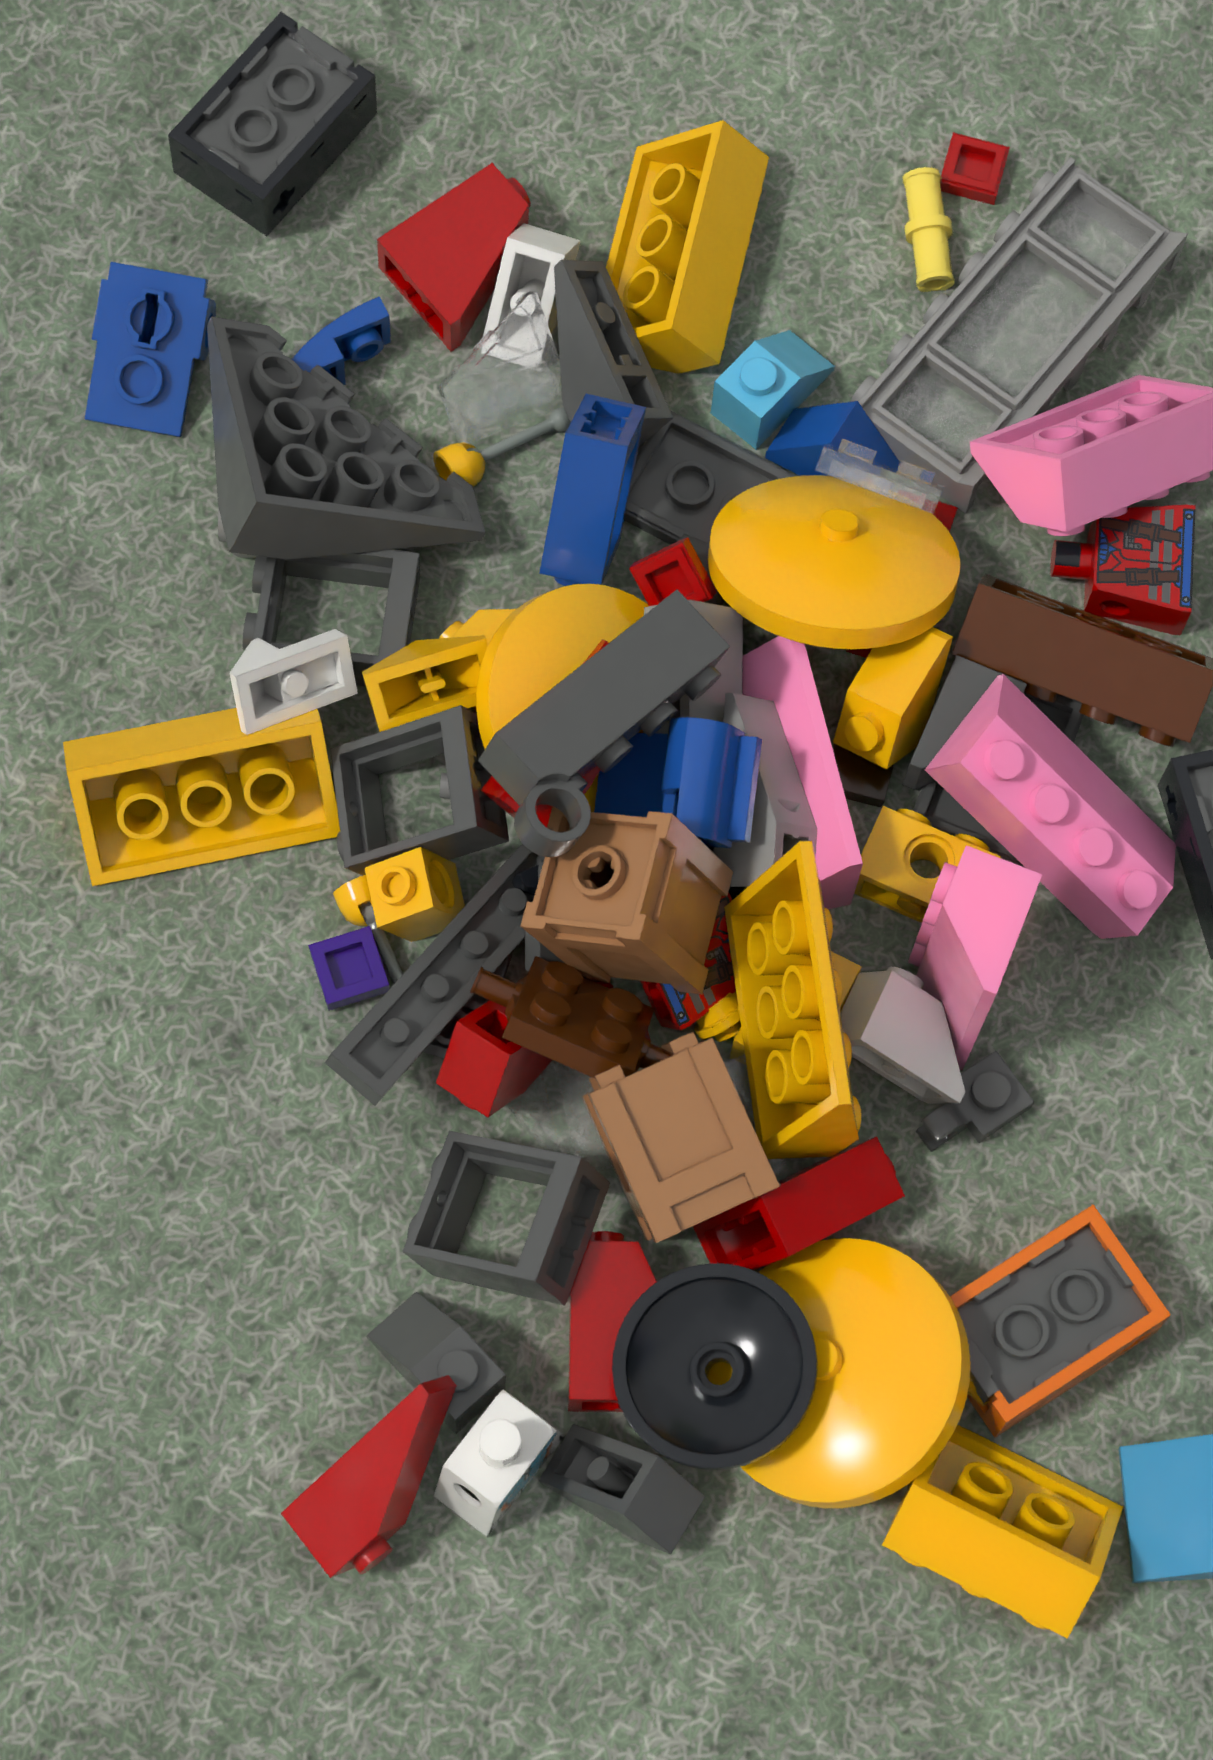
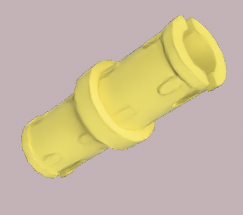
M931 167L916 168L905 173L903 176L909 221L905 224L906 241L913 245L917 274L916 285L918 290L922 292L947 290L955 284L948 239L952 236L953 232L951 219L944 215L939 170Z

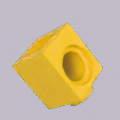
M418 847L365 867L377 928L413 942L441 933L465 907L456 863L427 849Z

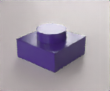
M370 926L308 945L328 1011L384 994L390 989Z

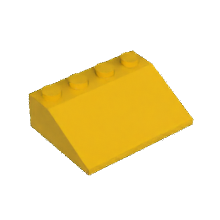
M799 841L724 907L756 1135L767 1159L833 1157L859 1139L858 1131L861 1126V1108L858 1099L852 1096L848 1069L852 1058L851 1042L848 1035L843 1032L839 1009L842 998V981L839 973L833 969L830 949L833 933L832 916L830 911L824 907L812 841Z

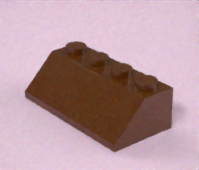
M985 574L978 583L952 652L953 655H958L994 671L1023 680L1027 684L1024 692L1036 698L1055 703L1058 694L1081 702L1079 712L1092 719L1114 725L1117 716L1140 724L1139 735L1169 747H1174L1176 739L1188 743L1191 742L1213 686V658L988 574Z

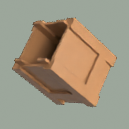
M553 806L547 827L555 832L569 831L567 818L559 809ZM648 811L647 817L591 812L590 823L586 831L570 851L557 857H545L533 902L527 901L520 927L564 963L577 969L583 977L589 980L610 983L611 977L656 982L671 984L679 992L703 994L709 971L704 966L720 899L721 896L728 895L733 871L673 813Z
M694 1032L660 1046L662 1049L673 1053V1056L645 1069L642 1068L625 1077L621 1066L618 1065L596 1075V1079L588 1078L594 1091L581 1096L647 1241L653 1239L655 1243L780 1187L713 1038L698 1043Z

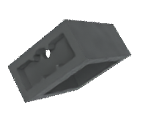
M390 549L288 560L256 556L252 578V592L259 593L260 600L258 612H247L242 641L244 650L256 638H260L279 649L289 646V644L276 643L287 576L388 588L378 656L350 652L356 685L366 686L362 671L410 644L420 583L419 553Z
M460 705L330 748L333 768L331 776L340 832L337 835V848L344 862V868L363 876L366 875L365 867L418 847L451 860L509 842L505 810L481 791L492 775L478 761L485 749L480 736L477 713ZM444 754L453 824L387 845L379 774Z
M449 1131L441 1153L433 1162L431 1179L418 1213L409 1224L403 1253L436 1277L565 1306L610 1182L580 1156ZM487 1174L546 1186L516 1267L457 1254Z

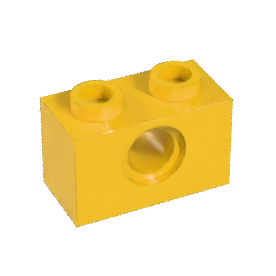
M883 806L861 853L863 865L854 894L922 923L939 876L935 878L921 877L914 872L910 863L916 860H928L933 862L940 872L945 862L958 867L966 845L999 858L1001 856L990 852L989 847L978 838L967 834H956L953 836L932 827L931 822L918 812L904 808L895 811Z

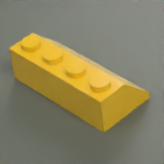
M724 120L637 146L606 269L649 365L654 369L681 374L720 364L769 160L765 153Z
M237 708L63 742L67 776L92 886L335 838L340 832L336 797L318 709L249 735L241 732Z

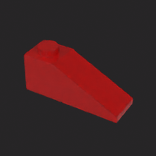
M596 982L610 989L614 987L610 983ZM490 1000L456 1022L436 1080L437 1085L456 1096L462 1104L477 1110L486 1117H490L523 1094L553 1061L502 1038L508 1022L505 1013L506 1007Z
M449 1375L418 1385L281 1512L282 1516L330 1578L353 1568L362 1575L379 1564L393 1550L387 1540L406 1524L457 1386Z

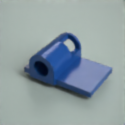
M110 262L108 280L101 279L92 340L97 341L85 420L181 437L195 359L204 361L208 356L207 324L211 317H216L215 301L205 298L208 285L207 279Z
M693 717L672 718L669 721L668 734L655 733L648 737L645 733H637L628 740L633 746L632 750L607 773L604 774L601 770L599 772L594 809L596 813L647 817L648 811L673 813L707 847L731 848L732 842L750 843L762 739L759 737L745 736V732L716 720Z

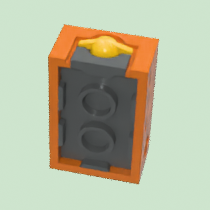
M1091 1205L950 1296L960 1313L969 1344L970 1382L967 1398L995 1438L1157 1333L1171 1316L1094 1205Z

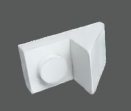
M336 629L281 649L260 638H256L250 642L230 671L241 732L246 735L358 694L348 637Z

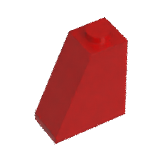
M493 163L377 239L378 267L450 352L462 344L495 289L507 237L522 224L529 223L531 203L525 189L515 178L510 177L506 179Z
M876 1136L779 1180L780 1187L696 1224L693 1228L710 1263L731 1264L754 1270L787 1258L905 1197V1194L896 1178L894 1165L885 1154Z
M611 1231L592 1232L570 1291L568 1411L622 1412L616 1397L612 1374L615 1341L630 1308L657 1281L639 1242L624 1241V1235Z

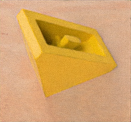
M481 635L415 640L362 671L379 732L460 705L466 708L476 706L478 676L488 647L486 637Z

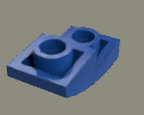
M380 296L355 307L328 324L313 336L295 354L292 360L302 370H306L309 373L318 364L343 385H346L344 361L349 359L354 362L369 360L379 354L384 345L391 343L390 316Z

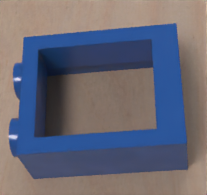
M585 394L565 433L539 574L552 576L557 583L563 586L574 584L602 585L620 543L646 407Z

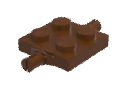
M535 956L527 975L518 980L517 983L481 967L469 992L506 1007L505 1013L508 1022L502 1038L596 1079V1075L618 1065L621 1066L625 1077L637 1072L639 1068L645 1069L674 1055L665 1049L651 1044L648 1028L654 1008L643 1004L637 996L627 990L620 988L610 989L583 977L577 969L563 962H549Z

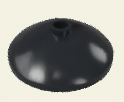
M709 1263L673 1272L653 1284L637 1299L625 1316L619 1329L613 1351L612 1374L620 1408L631 1427L646 1444L676 1463L704 1470H724L745 1466L758 1461L779 1448L791 1437L804 1419L812 1402L817 1382L818 1360L810 1326L799 1306L783 1288L766 1276L751 1269L731 1264ZM725 1362L731 1365L732 1375L726 1383L715 1385L709 1381V1370L714 1364Z

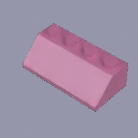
M1137 375L970 441V452L1020 522L1047 528V533L1053 536L1075 535L1083 532L1085 524L1099 518L1121 516L1127 512V506L1141 500H1155L1166 497L1169 494V489L1182 483L1199 482L1210 477V471L1213 470V387Z
M777 636L742 656V695L774 701L817 826L815 858L824 907L832 909L851 905L863 862L806 647L803 643Z
M1004 674L998 675L929 763L925 771L1025 868L1042 874L1040 882L1092 933L1101 939L1138 936L1173 889L1176 844Z
M967 845L958 867L946 862L944 863L908 960L909 964L919 967L916 976L924 983L922 990L943 1003L961 1071H963L997 995L1042 874Z

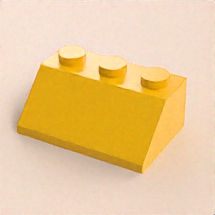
M957 1424L953 1435L935 1461L921 1475L909 1483L882 1546L898 1553L902 1559L914 1566L926 1567L959 1584L969 1594L979 1598H987L1021 1615L1031 1625L1041 1629H1049L1068 1639L1101 1578L1123 1506Z

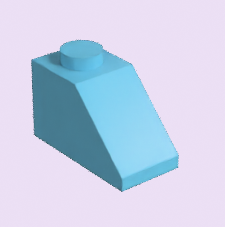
M790 330L756 340L715 380L710 413L756 450L789 417L793 409L798 408L834 371L835 366Z

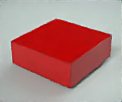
M953 132L941 173V192L994 205L1010 147Z
M688 537L634 562L629 568L649 606L658 605L677 589L687 600L700 602L712 599L717 593Z

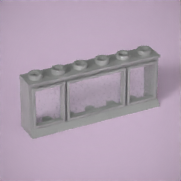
M1072 157L1067 160L1056 174L1049 170L1039 179L1030 193L1029 201L1031 203L1021 215L1016 211H1012L1004 219L995 233L993 240L996 243L986 255L978 251L970 258L959 275L958 281L961 284L950 296L942 292L936 297L923 317L922 322L925 325L914 338L909 334H905L890 352L886 364L889 365L888 368L878 379L873 376L867 377L858 387L850 401H858L900 461L902 469L952 505L958 507L965 514L973 506L978 487L987 477L971 455L970 441L1048 411L1051 400L1062 387L1069 391L1076 384L1082 374L1086 359L1098 346L1104 350L1109 345L1118 330L1122 316L1132 305L1137 309L1143 305L1150 295L1156 277L1161 270L1165 269L1170 273L1174 269L1188 233L1171 232L1075 166V159Z

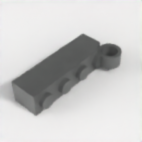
M678 589L497 731L478 759L483 767L519 805L514 821L515 830L522 844L533 853L544 857H557L570 851L586 831L591 818L589 803L582 793L588 785L583 777L596 766L604 774L607 773L632 750L633 746L628 741L640 730H643L648 737L655 734L677 713L678 710L673 706L677 700L686 694L692 701H695L721 677V673L715 666L728 651L730 645ZM545 804L559 809L568 820L569 831L555 832L545 827L537 817L536 806Z

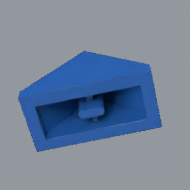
M858 401L793 409L765 455L766 459L799 476H837L861 480L888 488L901 464Z

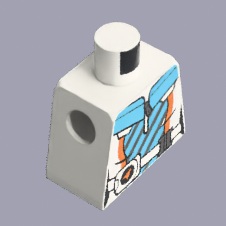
M502 1390L443 1465L434 1497L484 1536L488 1537L565 1435L513 1395ZM460 1485L470 1490L479 1501L466 1493Z

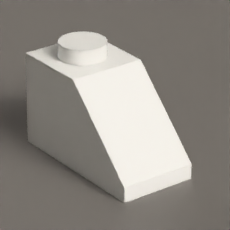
M525 223L507 237L480 353L537 370L539 368L557 322L554 266L560 260H576L581 240Z
M889 967L887 971L859 973L840 1013L843 1032L848 1035L851 1042L852 1057L928 1104L960 1103L965 1094V1088L943 1003L922 990L923 981L907 970Z

